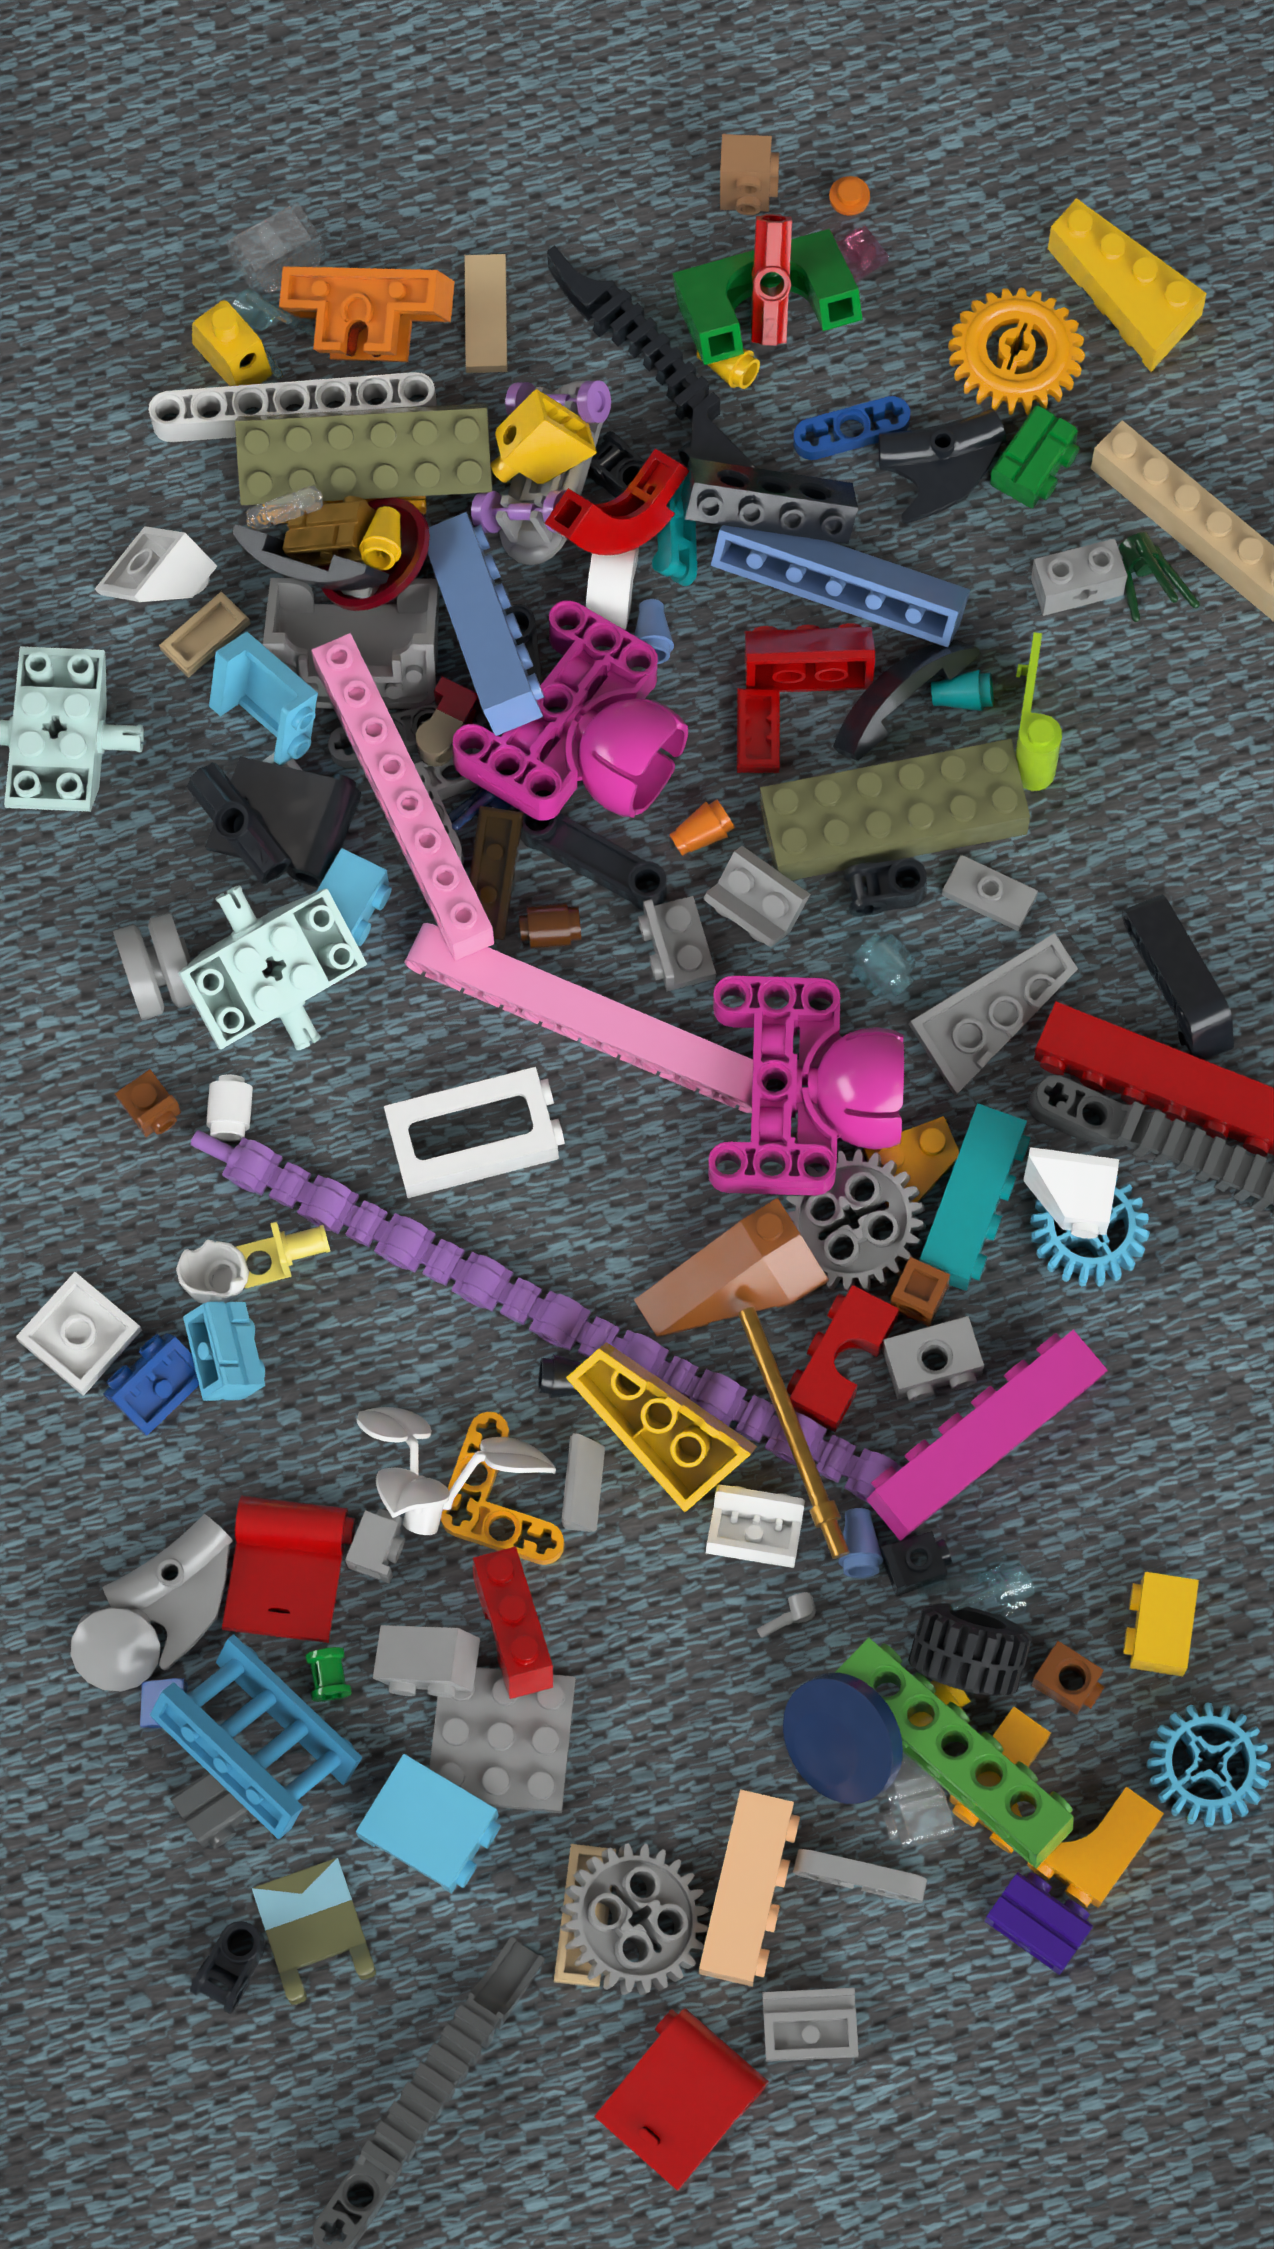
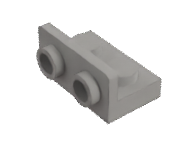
M741 846L733 852L718 883L706 892L703 899L713 906L718 914L731 919L748 931L753 939L772 947L791 932L811 894L744 846Z
M690 896L656 906L653 905L652 899L643 901L644 915L638 916V923L643 940H652L655 954L649 956L655 981L663 979L667 992L716 979V971L694 897Z

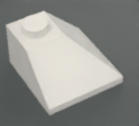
M144 526L95 590L104 596L137 602L193 598L194 595L199 594L206 588L210 581L209 576L216 569L217 565L185 532Z
M1030 1147L1024 1173V1182L1061 1229L1071 1230V1234L1076 1237L1096 1238L1098 1234L1106 1235L1119 1159Z

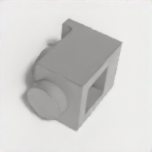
M378 1509L377 1514L365 1510L345 1559L348 1568L390 1584L393 1574L388 1563L389 1561L397 1563L405 1543V1538L400 1537V1526L403 1518L400 1516L393 1518L389 1511Z

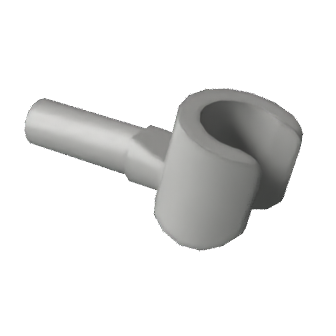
M804 1592L790 1596L788 1602L791 1612L784 1613L757 1628L760 1637L764 1638L792 1623L812 1620L816 1609L810 1593Z

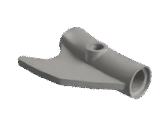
M203 1514L182 1536L158 1555L132 1572L102 1587L111 1607L129 1610L139 1609L145 1612L150 1622H156L166 1629L167 1639L159 1661V1666L162 1670H168L199 1641L218 1616L226 1582L229 1544L233 1540L206 1514ZM178 1572V1576L174 1580H166L169 1573Z

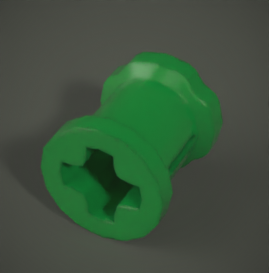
M331 1647L319 1649L305 1655L308 1665H311L315 1690L311 1692V1698L314 1702L342 1699L352 1694L351 1686L345 1682L342 1659L345 1658L344 1648Z

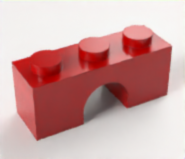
M854 1285L851 1286L846 1296L839 1293L827 1317L833 1319L825 1334L820 1331L816 1333L806 1354L812 1357L805 1371L800 1369L795 1371L786 1388L788 1394L791 1395L790 1400L794 1410L836 1433L856 1397L858 1386L839 1374L834 1364L836 1358L842 1352L854 1348L862 1349L877 1357L883 1347V1340L888 1338L898 1320L899 1309Z
M516 1546L473 1557L475 1587L485 1620L489 1619L497 1647V1659L509 1699L553 1688V1664Z

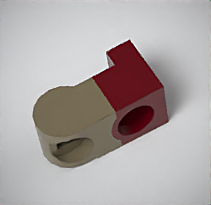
M443 676L434 689L435 703L438 707L431 719L423 722L416 732L419 757L424 763L434 767L442 766L453 757V736L461 726L473 724L481 710L477 693Z

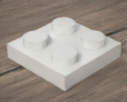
M74 1272L21 1330L16 1338L30 1352L84 1396L140 1334L142 1329L140 1325L79 1274Z

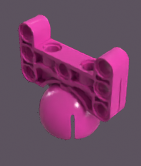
M561 601L554 605L549 613V642L552 648L562 654L563 657L540 685L544 698L537 701L543 717L507 731L501 737L495 736L493 732L477 724L461 726L453 736V762L455 769L465 778L537 820H549L557 816L577 789V781L581 780L592 798L608 811L623 817L634 818L635 815L642 814L654 802L675 770L674 761L658 750L662 748L673 757L681 756L687 742L688 726L678 714L666 705L654 700L645 699L657 683L658 655L652 646L577 602ZM565 625H571L576 628L571 630H564L560 627ZM607 646L611 649L600 651L596 647ZM639 666L645 668L646 670L634 671L631 670V668ZM552 707L562 708L563 711L553 713L548 711V709ZM469 748L480 750V752L475 754H468L464 751ZM505 769L516 771L512 775H503L499 772ZM541 790L552 793L546 797L535 795L536 792Z
M728 976L717 983L713 993L715 1017L724 1026L754 1028L751 1142H724L713 1148L708 1159V1176L714 1188L725 1193L822 1195L828 1192L835 1182L838 1138L854 1146L867 1149L891 1148L900 1144L902 1117L899 1115V1110L903 1105L904 1035L892 1029L872 1027L862 1028L841 1037L839 1035L840 992L837 986L827 979ZM734 995L743 999L744 1003L739 1007L731 1008L724 1005L722 1000L727 996ZM771 997H781L788 1004L781 1009H773L765 1002ZM815 998H824L830 1002L831 1006L826 1010H816L809 1003ZM798 1030H800L799 1060H797V1054H793V1035H797ZM769 1079H779L786 1086L781 1091L772 1092L767 1090L763 1084ZM796 1112H798L797 1143H795V1137H791V1118H795ZM729 1160L738 1164L740 1168L734 1174L727 1175L718 1171L716 1167L719 1163ZM767 1162H776L784 1170L778 1175L770 1176L765 1174L761 1167ZM812 1163H819L825 1166L828 1172L821 1177H813L807 1174L805 1168Z

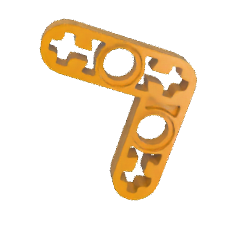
M484 1412L473 1419L449 1482L448 1491L475 1454L469 1453L470 1448L474 1447L477 1451H480V1443L483 1437L481 1433L477 1432L479 1428L486 1429L489 1423H495L496 1430L501 1434V1437H509L508 1424L501 1415L496 1412ZM485 1461L480 1462L479 1464L487 1469L486 1480L477 1486L464 1483L460 1489L468 1495L481 1496L478 1502L471 1497L468 1501L467 1514L472 1519L470 1521L463 1520L460 1526L453 1525V1517L448 1514L450 1510L443 1509L441 1515L443 1528L447 1533L455 1537L500 1551L515 1547L522 1537V1525L526 1524L530 1526L527 1531L529 1536L542 1538L544 1532L550 1533L551 1541L557 1546L555 1549L547 1548L544 1554L537 1553V1544L524 1539V1548L516 1547L519 1557L542 1565L557 1561L564 1552L565 1545L561 1530L551 1522L487 1502L498 1470L489 1467ZM462 1494L456 1495L451 1510L457 1511L463 1499ZM506 1518L515 1525V1532L510 1539L497 1541L492 1538L489 1529L492 1522L496 1519Z

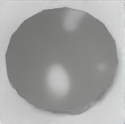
M109 1607L86 1614L78 1622L77 1629L72 1636L70 1655L76 1671L88 1683L102 1690L121 1692L138 1687L151 1677L159 1662L160 1642L156 1631L150 1624L145 1612L139 1609L129 1610Z

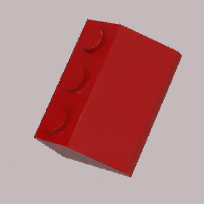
M847 623L838 626V628L820 629L816 625H801L793 630H778L773 626H760L753 631H745L746 689H780V692L867 690L873 683L875 646L872 627H862L859 624Z

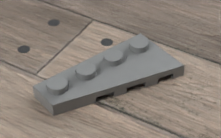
M1054 933L911 1020L908 1025L949 1089L956 1096L1062 987L1078 968Z

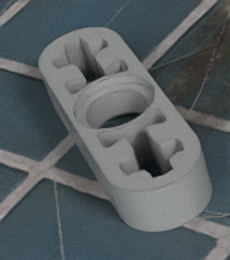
M806 1849L798 1850L793 1873L800 1877L851 1889L854 1888V1885L862 1886L861 1891L912 1903H923L927 1884L926 1878L916 1874Z

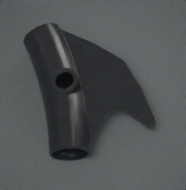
M990 408L978 414L937 426L879 433L880 471H891L907 478L916 485L919 491L915 500L902 513L901 521L904 524L937 514L968 498L987 472L1000 446L1006 443V433L1003 424L994 409Z

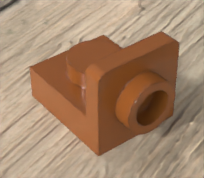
M151 1069L115 1093L118 1101L145 1137L153 1132L157 1135L166 1132L176 1123V1116L181 1113L176 1099L173 1095H169Z

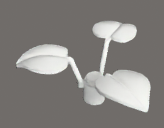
M379 1407L359 1411L357 1416V1424L369 1436L387 1442L405 1441L410 1447V1470L403 1468L381 1469L376 1476V1486L391 1516L394 1518L405 1513L403 1526L417 1534L433 1535L437 1533L443 1509L451 1510L454 1498L480 1462L485 1461L489 1467L505 1472H546L553 1474L556 1472L553 1463L532 1445L515 1438L491 1437L481 1441V1451L475 1452L454 1485L448 1491L447 1487L441 1482L426 1478L425 1476H419L417 1439H427L431 1436L432 1432L426 1420L411 1411L393 1407Z

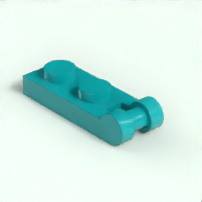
M683 480L666 505L675 514L657 534L658 551L652 559V568L663 576H670L674 582L681 586H689L697 576L696 521L686 520L684 517L681 499Z

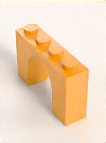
M1013 1707L993 1734V1737L1003 1747L1004 1751L1002 1754L1013 1764L1020 1761L1029 1768L1049 1740L1051 1732L1016 1707ZM987 1771L981 1773L977 1777V1781L983 1786L992 1787L1001 1781V1777L995 1772ZM1126 1787L1102 1822L1092 1833L1076 1841L1061 1842L1037 1869L1029 1862L1027 1866L1047 1881L1054 1876L1068 1886L1064 1891L1065 1894L1079 1905L1087 1908L1091 1903L1099 1908L1157 1826L1164 1813ZM950 1795L949 1801L955 1805L952 1812L958 1818L972 1827L979 1822L993 1832L953 1795ZM1014 1804L1011 1808L1012 1812L1022 1817L1018 1804ZM995 1832L989 1837L993 1843L1010 1854L1014 1851Z

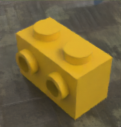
M1145 1572L1141 1584L1133 1583L1129 1610L1137 1611L1135 1628L1127 1627L1123 1654L1131 1655L1129 1668L1184 1676L1188 1666L1199 1580Z

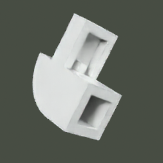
M639 547L618 555H598L592 553L586 608L624 630L627 628L631 611L633 579L638 562Z

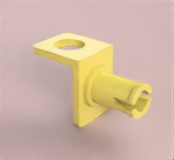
M276 1221L270 1223L274 1237L237 1246L236 1248L243 1253L246 1261L248 1256L255 1251L266 1252L272 1260L270 1269L262 1275H255L249 1271L248 1281L244 1288L292 1277L289 1266L293 1265V1260L330 1252L324 1225L285 1235L284 1231L280 1232Z

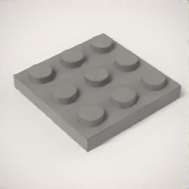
M476 1667L473 1692L455 1691V1695L452 1698L437 1697L429 1769L492 1807L562 1813L576 1677L553 1675V1688L509 1699L501 1669Z

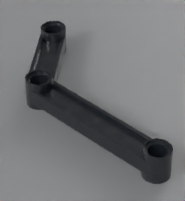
M512 604V607L505 609L506 615L513 613L518 625H523L527 628L522 633L523 637L515 640L517 645L525 644L533 663V667L527 669L528 676L535 673L541 685L542 678L534 614L529 607L523 604ZM541 790L535 793V795H538L540 797H546L552 794L551 792L546 790ZM524 813L520 838L527 847L539 850L632 902L640 910L644 911L643 901L652 899L654 906L665 902L667 897L666 874L657 863L641 859L561 813L552 819L543 820L548 823L544 830L533 831L527 826L530 822L537 819ZM643 881H652L659 886L650 893L642 892L637 888Z

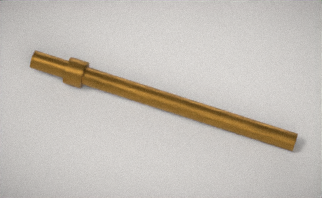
M755 1307L746 1308L740 1311L738 1315L813 1506L809 1510L816 1528L821 1527L832 1558H841L850 1553L838 1524L841 1516L835 1501H830Z

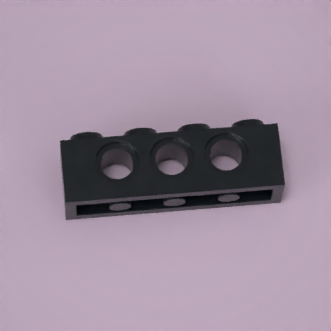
M695 458L689 459L687 467L689 473L684 479L681 491L686 520L849 544L858 511L853 483Z

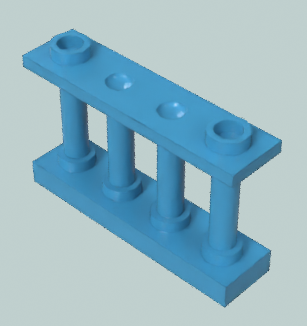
M233 1634L227 1639L216 1661V1664L220 1667L218 1671L189 1694L185 1693L175 1682L171 1683L161 1691L150 1716L279 1840L291 1830L304 1807L298 1800L330 1773L344 1785L351 1778L362 1756L355 1751L353 1745L347 1739L341 1737L267 1667L251 1647L244 1645ZM235 1681L253 1699L221 1725L217 1724L201 1707L231 1682ZM264 1712H267L285 1730L256 1754L249 1755L233 1738ZM299 1742L317 1761L284 1787L265 1769Z

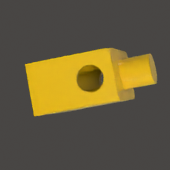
M220 301L192 323V344L229 386L261 384L273 375L261 339L228 301ZM242 359L243 361H250L248 365L240 367Z
M536 389L497 427L495 436L500 456L491 462V469L494 475L504 483L508 482L518 473H521L537 484H544L597 453L589 423L584 422L580 416Z

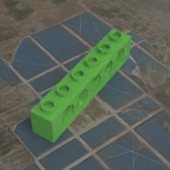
M868 1638L835 1673L854 1676L867 1683L874 1690L883 1683H893L898 1686L899 1691L894 1696L881 1697L890 1707L898 1723L902 1737L903 1752L1037 1869L1073 1830L1074 1816L1071 1814L1073 1811L1072 1807L1058 1793L1052 1791L1048 1794L1037 1785L1038 1778L1025 1764L1020 1761L1013 1764L1002 1754L1004 1751L1003 1747L992 1735L985 1731L980 1735L968 1724L970 1721L969 1717L959 1706L953 1702H949L946 1705L934 1694L936 1689L928 1679L918 1672L912 1675L900 1665L902 1659L890 1646L885 1643L878 1646L872 1639ZM925 1712L932 1716L933 1721L927 1726L918 1727L913 1725L909 1719L915 1713ZM950 1742H960L967 1747V1750L964 1754L953 1757L947 1755L943 1748ZM991 1771L997 1773L1001 1777V1781L995 1786L987 1787L981 1785L977 1781V1777L983 1772ZM1025 1801L1031 1803L1036 1810L1030 1816L1020 1817L1015 1815L1011 1808L1017 1802Z

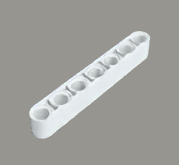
M411 372L164 391L152 398L148 410L154 433L158 438L166 442L234 438L236 437L235 420L238 416L437 406L434 383L431 378L423 373ZM414 395H423L426 397L423 401L420 402H412L409 400V398H411ZM374 398H382L385 400L383 403L379 405H370L367 403L368 401ZM333 401L343 403L338 408L326 407L327 404ZM292 404L302 406L299 410L293 412L285 410L286 407ZM251 407H257L261 409L259 412L252 415L244 413L245 410ZM211 410L219 412L218 415L211 418H205L202 416L204 413ZM173 413L178 415L170 421L161 420L166 414Z

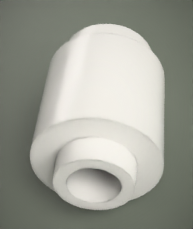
M221 1075L218 1081L209 1084L206 1125L210 1128V1136L218 1140L241 1141L242 1137L245 1138V1131L250 1129L253 1087L244 1083L245 1079L238 1075Z

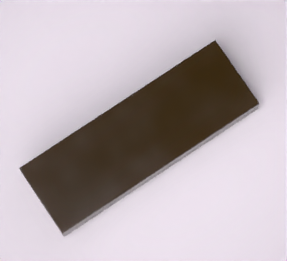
M480 806L469 880L493 927L494 939L505 940L524 812Z

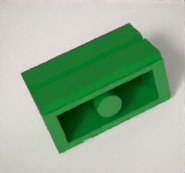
M1035 406L992 469L990 485L1032 509L1040 498L1046 501L1058 483V478L1054 476L1060 467L1069 468L1079 452L1080 446L1076 445L1078 434L1076 426L1061 418H1056L1053 413L1040 406Z

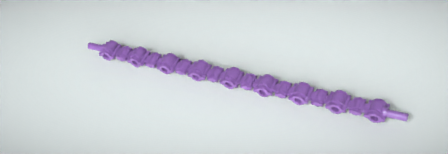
M200 1130L195 1132L190 1145L227 1163L222 1176L238 1187L252 1193L255 1192L261 1196L265 1189L269 1187L272 1189L269 1198L291 1209H293L296 1202L301 1203L297 1213L318 1227L319 1225H324L325 1230L339 1234L343 1225L349 1227L345 1233L346 1236L367 1247H370L373 1240L379 1242L374 1252L391 1264L416 1273L419 1265L422 1264L426 1266L422 1272L423 1275L445 1286H447L450 1279L456 1281L451 1289L452 1292L460 1295L467 1302L492 1312L497 1303L503 1305L500 1314L522 1325L525 1324L527 1318L532 1319L533 1322L529 1331L557 1347H563L571 1351L574 1343L578 1342L581 1344L578 1353L589 1358L603 1344L608 1342L727 1426H730L732 1420L737 1422L738 1425L735 1429L737 1433L757 1443L760 1442L763 1436L769 1438L765 1449L783 1461L797 1466L779 1418L774 1415L776 1412L774 1405L753 1395L750 1402L743 1400L748 1389L740 1386L731 1378L708 1369L705 1370L702 1378L695 1376L698 1367L687 1360L674 1356L671 1363L665 1361L669 1350L653 1339L627 1330L623 1339L617 1337L620 1328L609 1321L596 1316L592 1324L587 1322L591 1311L575 1300L549 1291L543 1300L539 1298L542 1289L531 1282L518 1277L514 1285L509 1283L513 1272L497 1261L474 1252L465 1261L461 1259L465 1251L455 1244L443 1239L439 1241L437 1246L432 1244L436 1234L428 1230L421 1223L396 1213L391 1221L388 1222L385 1220L388 1214L387 1211L377 1205L364 1200L360 1207L356 1206L359 1195L343 1184L320 1175L317 1176L312 1184L308 1182L311 1173L289 1162L286 1163L284 1169L278 1167L283 1159L282 1156L274 1153L270 1148L257 1141L242 1137L240 1143L234 1148ZM795 1412L812 1457L818 1463L816 1467L819 1474L839 1483L842 1475L849 1478L844 1489L852 1492L859 1499L867 1502L866 1499L876 1489L871 1482L890 1466L896 1472L902 1468V1466L889 1457L872 1452L864 1448L861 1456L857 1457L853 1455L857 1446L835 1435H832L829 1442L823 1440L827 1429L811 1418Z

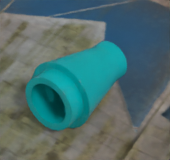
M978 669L955 676L952 680L932 681L931 695L933 707L946 706L975 711H983L984 707H993L992 674L981 673V670Z

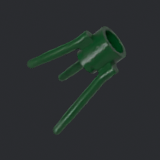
M1140 532L1134 534L1119 545L1118 549L1123 557L1122 561L1127 573L1125 591L1134 622L1140 620V614L1132 578L1133 572L1138 577L1153 573L1170 601L1176 603L1179 598L1167 579L1168 577L1193 608L1199 607V601L1164 558L1159 546H1154L1148 533Z

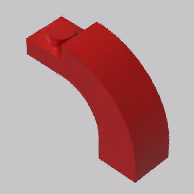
M655 448L628 488L617 498L606 503L593 504L568 488L544 524L580 548L593 554L618 555L631 551L652 539L674 516L675 513L666 505L689 473V470Z

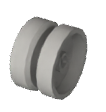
M171 912L150 918L148 928L154 946L146 948L140 928L135 924L113 930L142 1021L163 1014L165 1005L159 987L166 984L173 1004L179 1009L194 1004L178 974L184 967L188 966L191 959L184 937L179 938Z

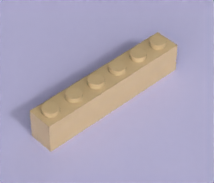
M1122 420L1094 448L1091 469L1274 621V546Z

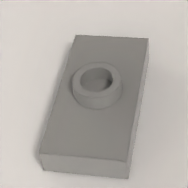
M960 855L942 890V896L1018 932L1038 895V890L963 855Z

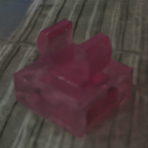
M866 225L862 228H857L846 235L844 239L837 242L855 282L888 263L889 255Z

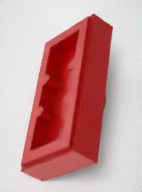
M737 688V773H779L780 689Z

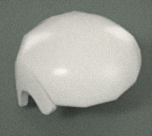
M209 1239L196 1250L185 1249L176 1267L181 1286L195 1301L202 1304L206 1302L226 1303L235 1298L243 1291L249 1275L246 1259L241 1251L231 1243L214 1242Z

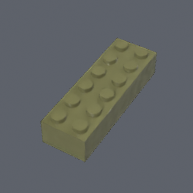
M488 403L238 416L235 420L241 505L312 502L313 500L336 501L343 500L347 496L373 499L492 492L493 489Z
M1012 739L760 787V809L773 867L790 880L843 871L848 867L861 863H880L1027 835L1030 822V813Z

